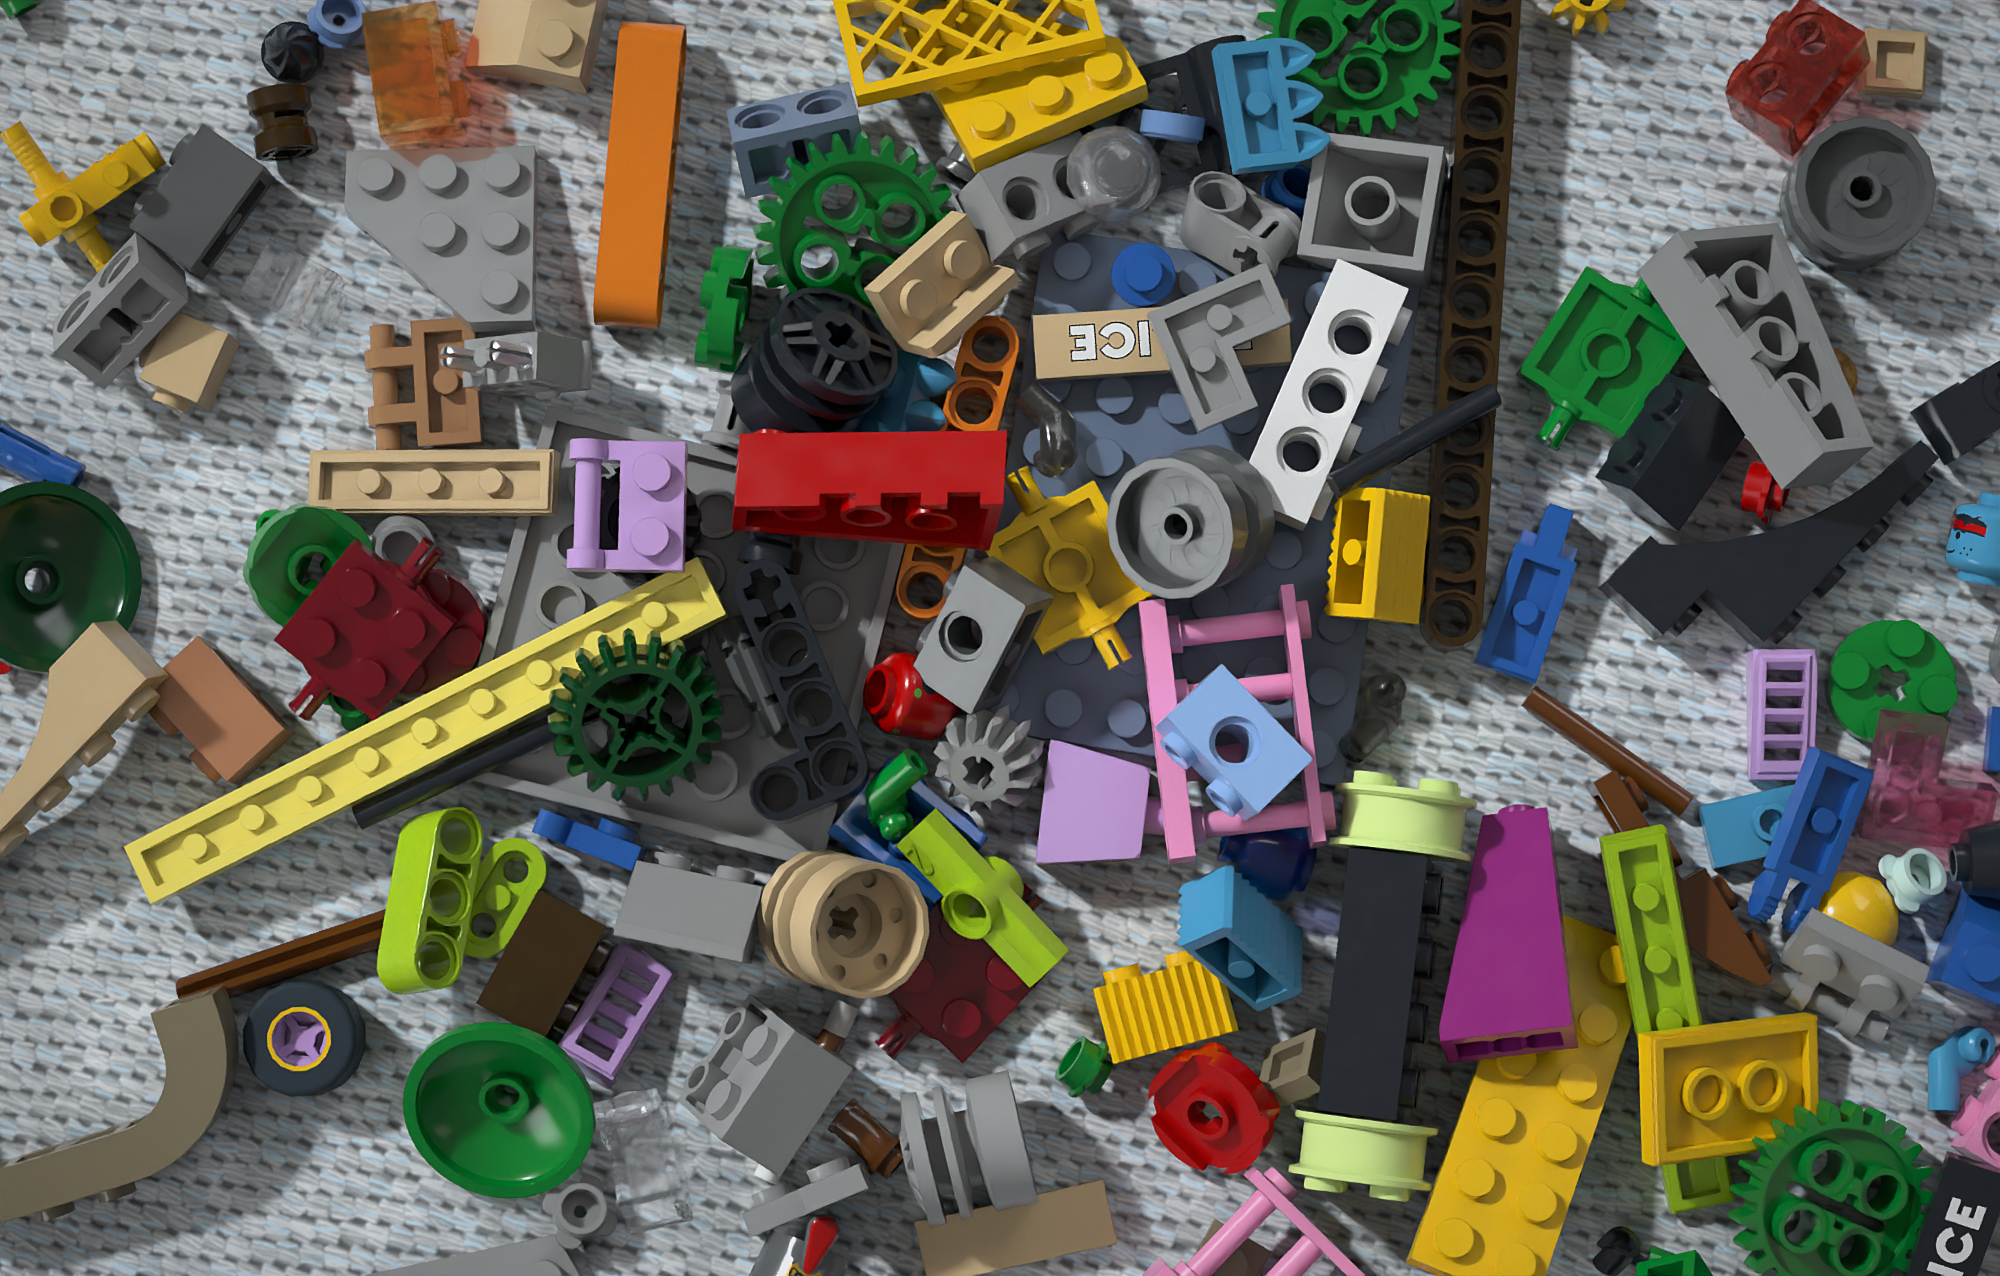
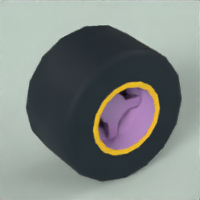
M316 981L286 982L267 991L251 1008L243 1028V1053L252 1073L268 1089L289 1097L323 1095L342 1086L358 1069L366 1049L365 1023L357 1005L340 989Z

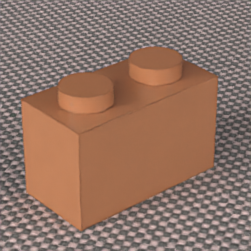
M200 636L195 637L163 667L169 676L156 688L155 691L160 695V698L148 711L159 726L172 737L179 730L196 748L189 757L214 783L223 777L227 782L240 785L295 734L211 641Z

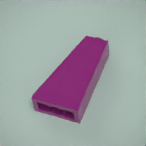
M1516 804L1500 809L1498 814L1482 816L1439 1025L1440 1043L1448 1064L1578 1048L1554 833L1547 807L1535 809L1531 805Z

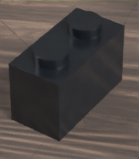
M1666 374L1660 384L1654 387L1647 395L1644 407L1624 436L1613 444L1608 453L1607 460L1595 478L1644 520L1679 532L1746 435L1727 406L1704 384Z

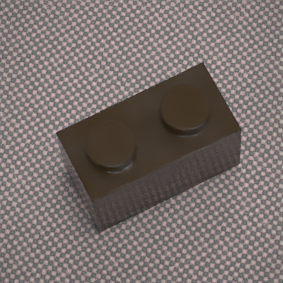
M538 889L476 1004L516 1026L534 1031L549 1040H552L556 1031L565 1035L584 1004L583 1000L575 996L587 974L597 978L614 950L615 944L606 940L613 927L549 892Z

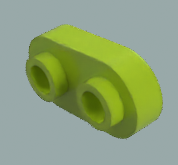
M508 838L499 841L487 852L478 870L465 954L477 958H490L505 951L538 889L543 890L548 881V860L544 852L536 844L521 838ZM514 859H523L528 865V875L522 882L513 883L506 875L507 865ZM481 914L491 915L496 923L494 933L485 939L478 937L473 928L475 919Z

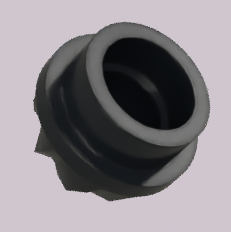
M296 21L284 22L271 29L264 38L261 47V59L265 69L277 81L285 84H302L311 80L320 71L325 58L324 45L319 42V36L310 31L307 24Z

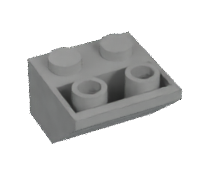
M749 994L742 1006L732 1010L726 1017L721 1027L720 1038L706 1059L698 1062L687 1075L684 1091L678 1101L721 1141L780 1177L853 1070V1067L828 1047Z

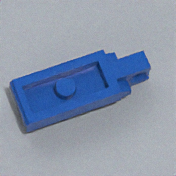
M1550 503L1545 508L1537 534L1522 530L1518 542L1513 545L1473 664L1532 685L1536 683L1577 562H1574V558L1578 548L1564 543L1574 511Z

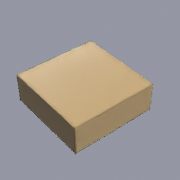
M1865 28L1861 32L1858 94L1921 99L1925 94L1928 32Z

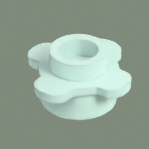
M1911 848L1901 857L1896 858L1891 854H1887L1880 859L1878 865L1879 872L1886 878L1887 888L1894 898L1896 906L1901 911L1913 914L1922 905L1928 904L1932 907H1938L1944 902L1947 875L1942 863L1933 853L1922 848Z

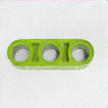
M452 807L418 814L410 817L402 825L397 843L377 956V972L380 981L387 990L394 994L409 995L441 990L451 986L459 977L483 847V830L480 821L474 813L466 808Z

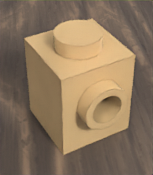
M177 312L160 330L159 334L157 333L142 349L138 364L143 370L139 379L156 389L152 400L186 415L191 405L210 412L240 342L225 331Z

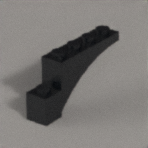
M1920 440L1904 451L1875 479L1851 496L1813 516L1768 532L1727 541L1682 545L1659 544L1650 535L1606 579L1599 589L1653 640L1661 637L1667 630L1677 638L1703 611L1695 603L1700 597L1753 648L1763 643L1767 638L1777 645L1802 620L1803 617L1795 610L1811 592L1821 599L1845 575L1847 571L1839 564L1841 560L1855 546L1863 553L1866 552L1887 531L1890 524L1882 517L1898 501H1901L1906 507L1910 506L1930 486L1934 479L1926 471L1940 457Z

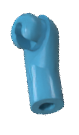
M1973 1026L1956 1029L1930 1051L1928 1056V1112L1960 1113V1079L1980 1064L1991 1060L1995 1054L1996 1042L1988 1030Z

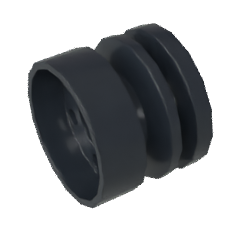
M824 287L802 288L785 297L775 315L767 323L761 336L756 339L731 378V399L740 420L752 433L761 429H777L787 433L855 432L866 413L872 410L878 398L883 395L898 370L897 348L890 332L885 328L882 321L870 308L848 294Z

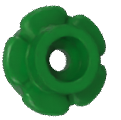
M1082 1036L1067 1050L1057 1067L1055 1079L1069 1089L1068 1095L1070 1097L1076 1098L1083 1094L1084 1091L1094 1095L1104 1085L1113 1067V1063L1106 1059L1109 1051L1108 1045L1105 1042H1101L1100 1045L1095 1044Z

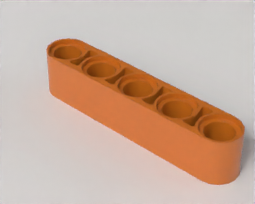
M622 21L620 24L594 289L593 317L595 325L655 330L660 328L687 50L686 26L633 21Z
M986 315L964 332L954 366L958 379L948 389L943 407L946 424L939 431H1000L1019 360V338L1015 328L1007 320L999 316ZM987 334H995L1002 337L1009 346L1006 356L995 363H985L979 360L973 353V346L980 337ZM969 395H981L992 404L993 411L986 421L979 424H968L957 415L956 410L959 402ZM907 544L897 579L896 595L901 610L909 619L917 623L929 624L938 617L947 599L943 596L935 607L919 609L913 606L907 598L910 585L918 578L932 577L938 580L944 588L951 574L960 565L965 563L968 549Z

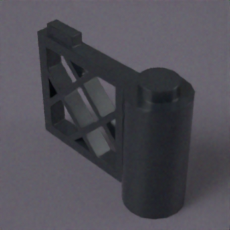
M1230 35L1212 39L1192 47L1185 53L1137 67L1147 83V87L1152 79L1177 72L1182 95L1172 113L1183 114L1185 109H1187L1188 115L1206 119L1203 140L1196 144L1202 165L1175 172L1157 162L1156 160L1168 140L1157 139L1148 156L1118 141L1135 109L1143 112V109L1155 110L1142 102L1124 109L1109 135L1091 125L1075 131L1081 132L1101 169L1113 148L1143 163L1131 186L1114 190L1113 192L1116 197L1102 209H1110L1113 220L1150 209L1146 197L1191 185L1194 178L1202 173L1211 171L1223 172L1232 175L1241 183L1258 180L1270 174V171L1233 175L1211 51L1217 44L1247 41L1246 36ZM1091 136L1104 142L1097 157ZM1151 169L1164 175L1145 181Z

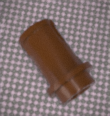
M855 1098L837 1114L828 1126L827 1130L837 1135L870 1165L867 1171L872 1176L878 1172L885 1179H888L904 1162L899 1134L894 1136L861 1107Z

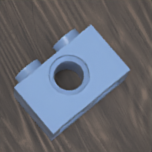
M1223 664L1208 674L1155 726L1156 730L1164 737L1160 740V744L1166 754L1184 769L1192 766L1209 784L1206 788V793L1213 803L1228 816L1234 817L1238 814L1244 821L1258 814L1313 760L1304 748ZM1218 732H1228L1238 738L1243 749L1242 759L1239 763L1227 762L1218 755L1215 748V738Z

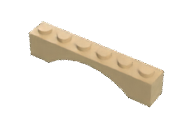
M117 621L93 622L49 668L47 698L37 735L20 769L0 793V858L11 853L27 838L30 831L25 825L40 809L44 813L50 811L71 792L73 786L68 780L83 764L89 768L98 763L111 751L116 744V740L111 735L127 719L130 722H134L145 715L160 698V695L155 690L169 675Z

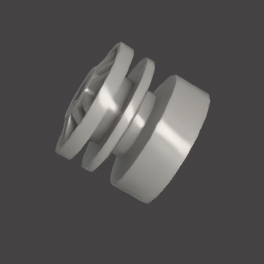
M1008 1070L966 1080L967 1109L954 1112L948 1095L942 1086L932 1088L937 1117L924 1119L917 1092L900 1095L902 1114L900 1132L898 1133L912 1194L926 1213L930 1228L947 1224L942 1195L952 1192L955 1193L962 1220L972 1218L973 1187L985 1185L990 1200L997 1212L1039 1202Z

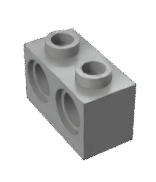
M1080 131L979 171L955 196L963 213L968 215L984 244L991 263L1011 254H1015L1018 261L1028 259L1047 248L1052 243L1050 238L1062 231L1068 240L1075 239L1089 232L1101 223L1097 214L1116 197ZM1059 187L1066 192L1068 197L1060 191ZM1008 207H1010L1011 209H1013V210L1017 213V215H1018L1019 218L1015 217V216L1010 212V210L1008 209Z
M135 232L52 322L54 353L105 390L187 303L189 297L185 270Z

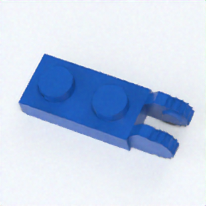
M1809 747L1762 866L1766 869L1756 878L1752 887V894L1749 896L1747 911L1750 918L1760 922H1767L1768 919L1771 920L1772 915H1775L1778 903L1783 897L1790 878L1800 881V883L1790 891L1786 900V907L1783 909L1782 921L1780 923L1782 924V929L1793 934L1812 908L1817 910L1824 891L1829 892L1873 780L1874 771L1821 749Z

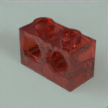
M1799 0L1790 12L1785 10L1774 19L1767 31L1766 42L1751 60L1744 59L1735 67L1728 79L1725 91L1729 109L1735 121L1792 157L1871 61L1865 32L1812 0ZM1812 43L1827 45L1822 51L1814 55L1799 53L1802 48ZM1783 91L1787 93L1779 102L1773 104L1760 102L1761 98L1770 92Z

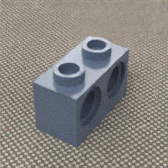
M849 82L726 109L746 199L773 193L774 190L768 181L771 176L789 181L792 177L786 162L789 156L798 160L804 166L811 162L808 153V143L813 142L823 154L832 152L831 142L833 134H839L847 149L854 148L858 133L862 131Z

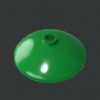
M495 1022L474 1023L442 1034L432 1041L418 1056L410 1070L403 1092L405 1124L409 1136L421 1156L434 1170L450 1182L484 1196L508 1199L524 1198L555 1188L567 1180L579 1168L587 1155L595 1133L596 1106L594 1096L579 1066L561 1047L548 1038L516 1025ZM501 1084L509 1085L519 1093H509L503 1089Z

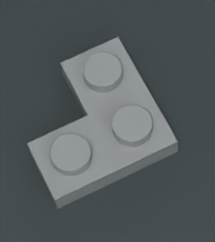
M1266 262L1147 313L1149 322L1197 433L1258 407L1234 348L1290 325L1292 322Z
M842 1156L808 1170L807 1174L811 1184L801 1187L796 1191L791 1192L788 1182L784 1181L751 1195L756 1207L741 1213L750 1236H757L875 1187L871 1175L867 1171L866 1163H860L851 1167L848 1157Z

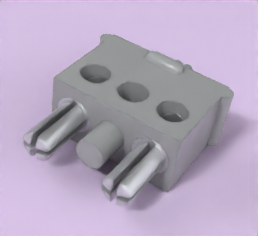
M538 331L465 340L464 348L451 345L442 348L440 355L451 358H441L439 360L443 367L463 371L464 388L505 395V397L535 396L539 400L558 398L561 393L591 390L593 342Z

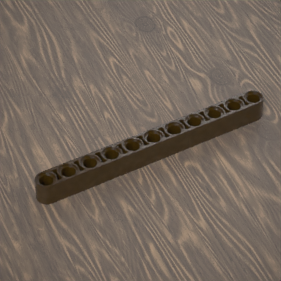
M1459 0L1457 22H1460L1461 28L1456 37V47L1459 48V55L1455 61L1448 162L1449 173L1446 193L1432 415L1488 383L1492 384L1497 390L1522 0H1506V3L1499 7L1484 6L1478 0ZM1485 44L1492 46L1499 52L1502 58V65L1490 70L1480 68L1471 58L1470 50L1477 45ZM1476 106L1489 108L1498 119V128L1489 132H1481L1474 129L1467 120L1466 111ZM1470 168L1484 169L1494 180L1495 188L1488 194L1479 195L1472 193L1463 183L1462 173ZM1466 230L1480 231L1490 242V253L1484 257L1467 255L1459 245V234ZM1462 292L1476 293L1486 304V316L1479 320L1465 319L1455 308V296ZM1460 354H1467L1476 358L1482 366V379L1476 383L1459 381L1451 371V358ZM1496 409L1473 421L1478 428L1479 434L1476 444L1467 447L1459 446L1447 436L1430 446L1427 495L1430 496L1428 515L1430 518V531L1425 548L1423 570L1425 598L1420 606L1419 626L1420 633L1425 642L1435 650L1443 652L1458 651L1468 645L1479 633L1483 621ZM1452 479H1459L1468 483L1474 491L1475 501L1473 506L1466 510H1457L1450 507L1443 498V484ZM1446 542H1456L1463 545L1468 550L1471 558L1469 570L1464 573L1454 574L1444 569L1438 558L1440 546ZM1452 605L1458 607L1464 613L1467 627L1462 636L1451 638L1444 636L1438 631L1434 622L1435 611L1438 607Z

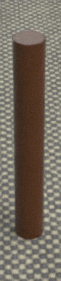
M1535 685L1521 704L1527 711L1612 770L1616 769L1617 773L1622 777L1630 776L1641 790L1678 816L1684 812L1693 799L1694 795L1538 686Z

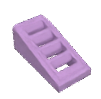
M1755 649L1746 653L1748 781H1796L1809 747L1815 748L1818 679L1817 649ZM1767 670H1797V682H1766ZM1766 696H1797L1798 708H1766ZM1765 723H1798V734H1765ZM1764 748H1798L1799 761H1764Z
M622 940L558 1046L576 1062L585 1077L606 1089H611L678 972ZM622 967L654 984L650 994L648 995L617 977ZM611 990L639 1006L640 1010L636 1017L604 999L608 991ZM597 1013L627 1030L622 1040L592 1023L591 1021ZM582 1036L613 1053L610 1060L607 1062L579 1046L578 1043Z

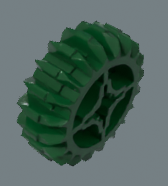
M627 628L623 631L622 635L623 645L613 647L611 639L607 635L602 634L597 639L599 655L595 657L590 651L579 647L575 652V658L581 670L571 667H562L558 673L559 681L565 688L555 689L550 692V706L557 711L548 716V729L550 732L560 734L553 741L554 751L557 756H570L567 762L568 773L575 777L588 772L586 779L587 788L592 793L599 790L608 781L610 782L611 797L617 802L625 795L626 787H635L638 800L645 803L649 797L648 786L659 784L661 792L670 797L674 792L673 776L678 775L683 781L693 783V780L696 778L695 769L691 761L710 764L713 756L711 749L706 743L721 740V726L713 720L724 715L722 700L712 697L719 690L716 677L713 675H702L706 666L701 655L690 656L683 660L686 648L685 643L679 640V638L671 642L665 650H662L661 634L655 629L647 635L645 645L637 644L634 631ZM642 673V676L636 682L629 685H619L610 681L623 675ZM669 682L683 694L689 704L688 716L683 728L675 725L672 722L671 715L661 708L666 700L664 690ZM588 702L598 707L600 716L611 723L606 731L608 741L603 748L594 742L582 723L583 713ZM641 708H646L647 719L642 716H636L632 719L631 723L627 722L625 724V712L630 715H636ZM651 746L660 749L649 755L629 757L635 750L641 747Z

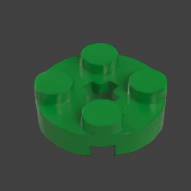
M728 244L725 247L715 246L711 269L710 271H705L701 287L700 309H706L708 312L705 329H700L698 333L694 360L695 367L708 368L709 371L734 374L740 364L744 343L735 342V336H741L744 320H748L754 277V258H751L752 248Z
M303 503L292 505L266 521L254 536L248 549L247 560L243 566L245 583L249 586L252 598L258 608L268 618L284 627L319 584L312 579H308L303 585L298 582L297 577L300 573V569L297 567L298 561L303 556L311 558L317 552H320L324 556L320 563V568L327 574L354 540L359 539L373 551L369 537L353 519L335 509Z
M1911 620L1875 621L1848 634L1836 646L1828 666L1827 679H1825L1826 702L1836 722L1850 736L1862 742L1866 741L1874 746L1900 748L1926 739L1944 723L1950 709L1954 707L1958 699L1955 668L1948 651L1932 633L1922 629L1919 624ZM1885 665L1892 673L1901 671L1907 682L1901 686L1904 696L1898 702L1890 694L1879 697L1875 691L1874 686L1881 681L1878 670Z

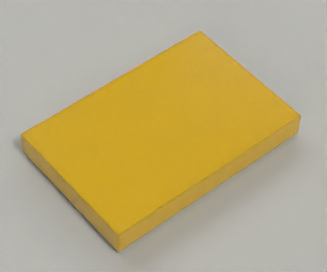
M1802 1012L1638 1033L1642 1163L1651 1166H1661L1759 1152L1755 1148L1752 1139L1756 1136L1771 1143L1776 1138L1771 1120L1774 1118L1781 1120L1791 1127L1794 1126V1107L1797 1105L1810 1110L1816 1117V1108L1819 1101L1817 1015Z

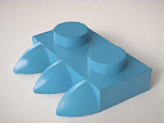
M1271 38L1217 44L1211 51L1233 175L1294 168L1299 162L1311 159L1319 154L1328 145L1331 138L1323 130L1306 123L1293 121V119L1300 118L1311 112L1321 102L1323 94L1306 83L1286 80V77L1300 72L1311 63L1316 56L1314 50L1293 39Z
M897 349L898 370L889 387L878 398L875 406L866 413L857 432L939 431L946 424V418L941 408L928 400L929 397L938 396L946 392L957 382L958 378L954 369L942 359L928 358Z

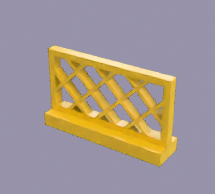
M832 0L858 108L1107 49L1095 0H1041L1048 3L1049 6L1036 23L1011 13L1020 0H1002L998 6L985 0H948L950 3L936 21L913 10L917 3L929 0ZM964 8L987 18L973 38L950 28ZM1062 11L1085 20L1088 31L1064 37L1049 29ZM878 12L888 15V18L874 35L851 25L850 21L853 18ZM902 23L926 33L911 53L888 42ZM1001 25L1025 36L1017 48L999 51L987 45V43ZM939 40L963 50L954 63L938 66L925 60V58ZM857 45L864 47L860 54H858ZM877 55H881L901 65L893 77L869 83L865 82L863 73Z

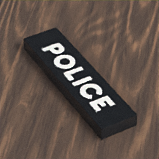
M1949 1151L1946 1152L1903 1276H1978L2000 1215V1168Z

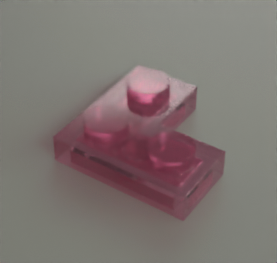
M1880 709L1867 769L1874 771V777L1854 827L1860 838L1949 848L1951 843H1959L1962 830L1992 822L1999 792L1991 783L1938 777L1950 726L1943 716Z

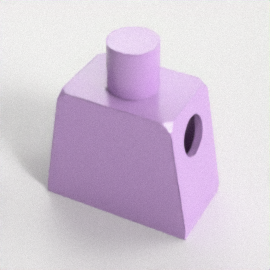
M1050 740L1036 864L1060 865L1139 860L1143 834L1165 836L1160 797L1147 796L1151 768L1061 741Z

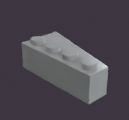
M1779 223L1677 231L1637 271L1782 490L1833 483L1875 447Z

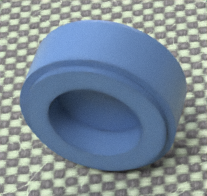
M1143 109L1139 132L1142 133V136L1199 144V141L1203 140L1206 119L1178 113Z

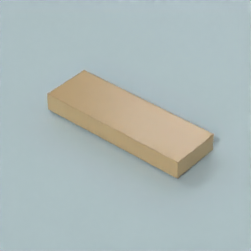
M1103 1179L1038 1193L1039 1202L999 1212L996 1211L993 1204L973 1208L972 1218L962 1220L960 1212L946 1214L947 1224L930 1228L927 1219L915 1221L914 1224L926 1276H975L1116 1244L1117 1238Z

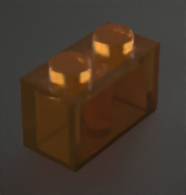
M436 1L361 13L380 137L389 149L464 137L461 118L471 117V104L465 79L455 80L452 57L462 55L461 41L455 18L445 19V15Z

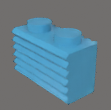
M1223 866L1181 886L1178 891L1182 895L1178 900L1181 907L1177 911L1181 915L1177 921L1181 927L1176 932L1181 937L1176 942L1177 945L1258 1012L1301 994L1302 927L1295 926V920H1287V914L1280 913V907L1273 906L1272 900H1265V894L1257 893V887L1249 886V880H1242V873L1234 872V867Z

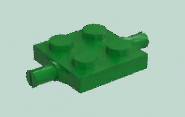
M1586 266L1516 373L1517 377L1544 393L1551 404L1555 406L1551 415L1535 436L1540 443L1544 444L1558 424L1560 427L1547 447L1554 451L1560 450V446L1576 421L1594 425L1616 440L1623 437L1644 407L1647 395L1654 387L1660 384L1666 374L1670 373L1686 348V344L1659 305L1654 302L1656 299L1641 276L1632 288L1631 286L1613 283Z

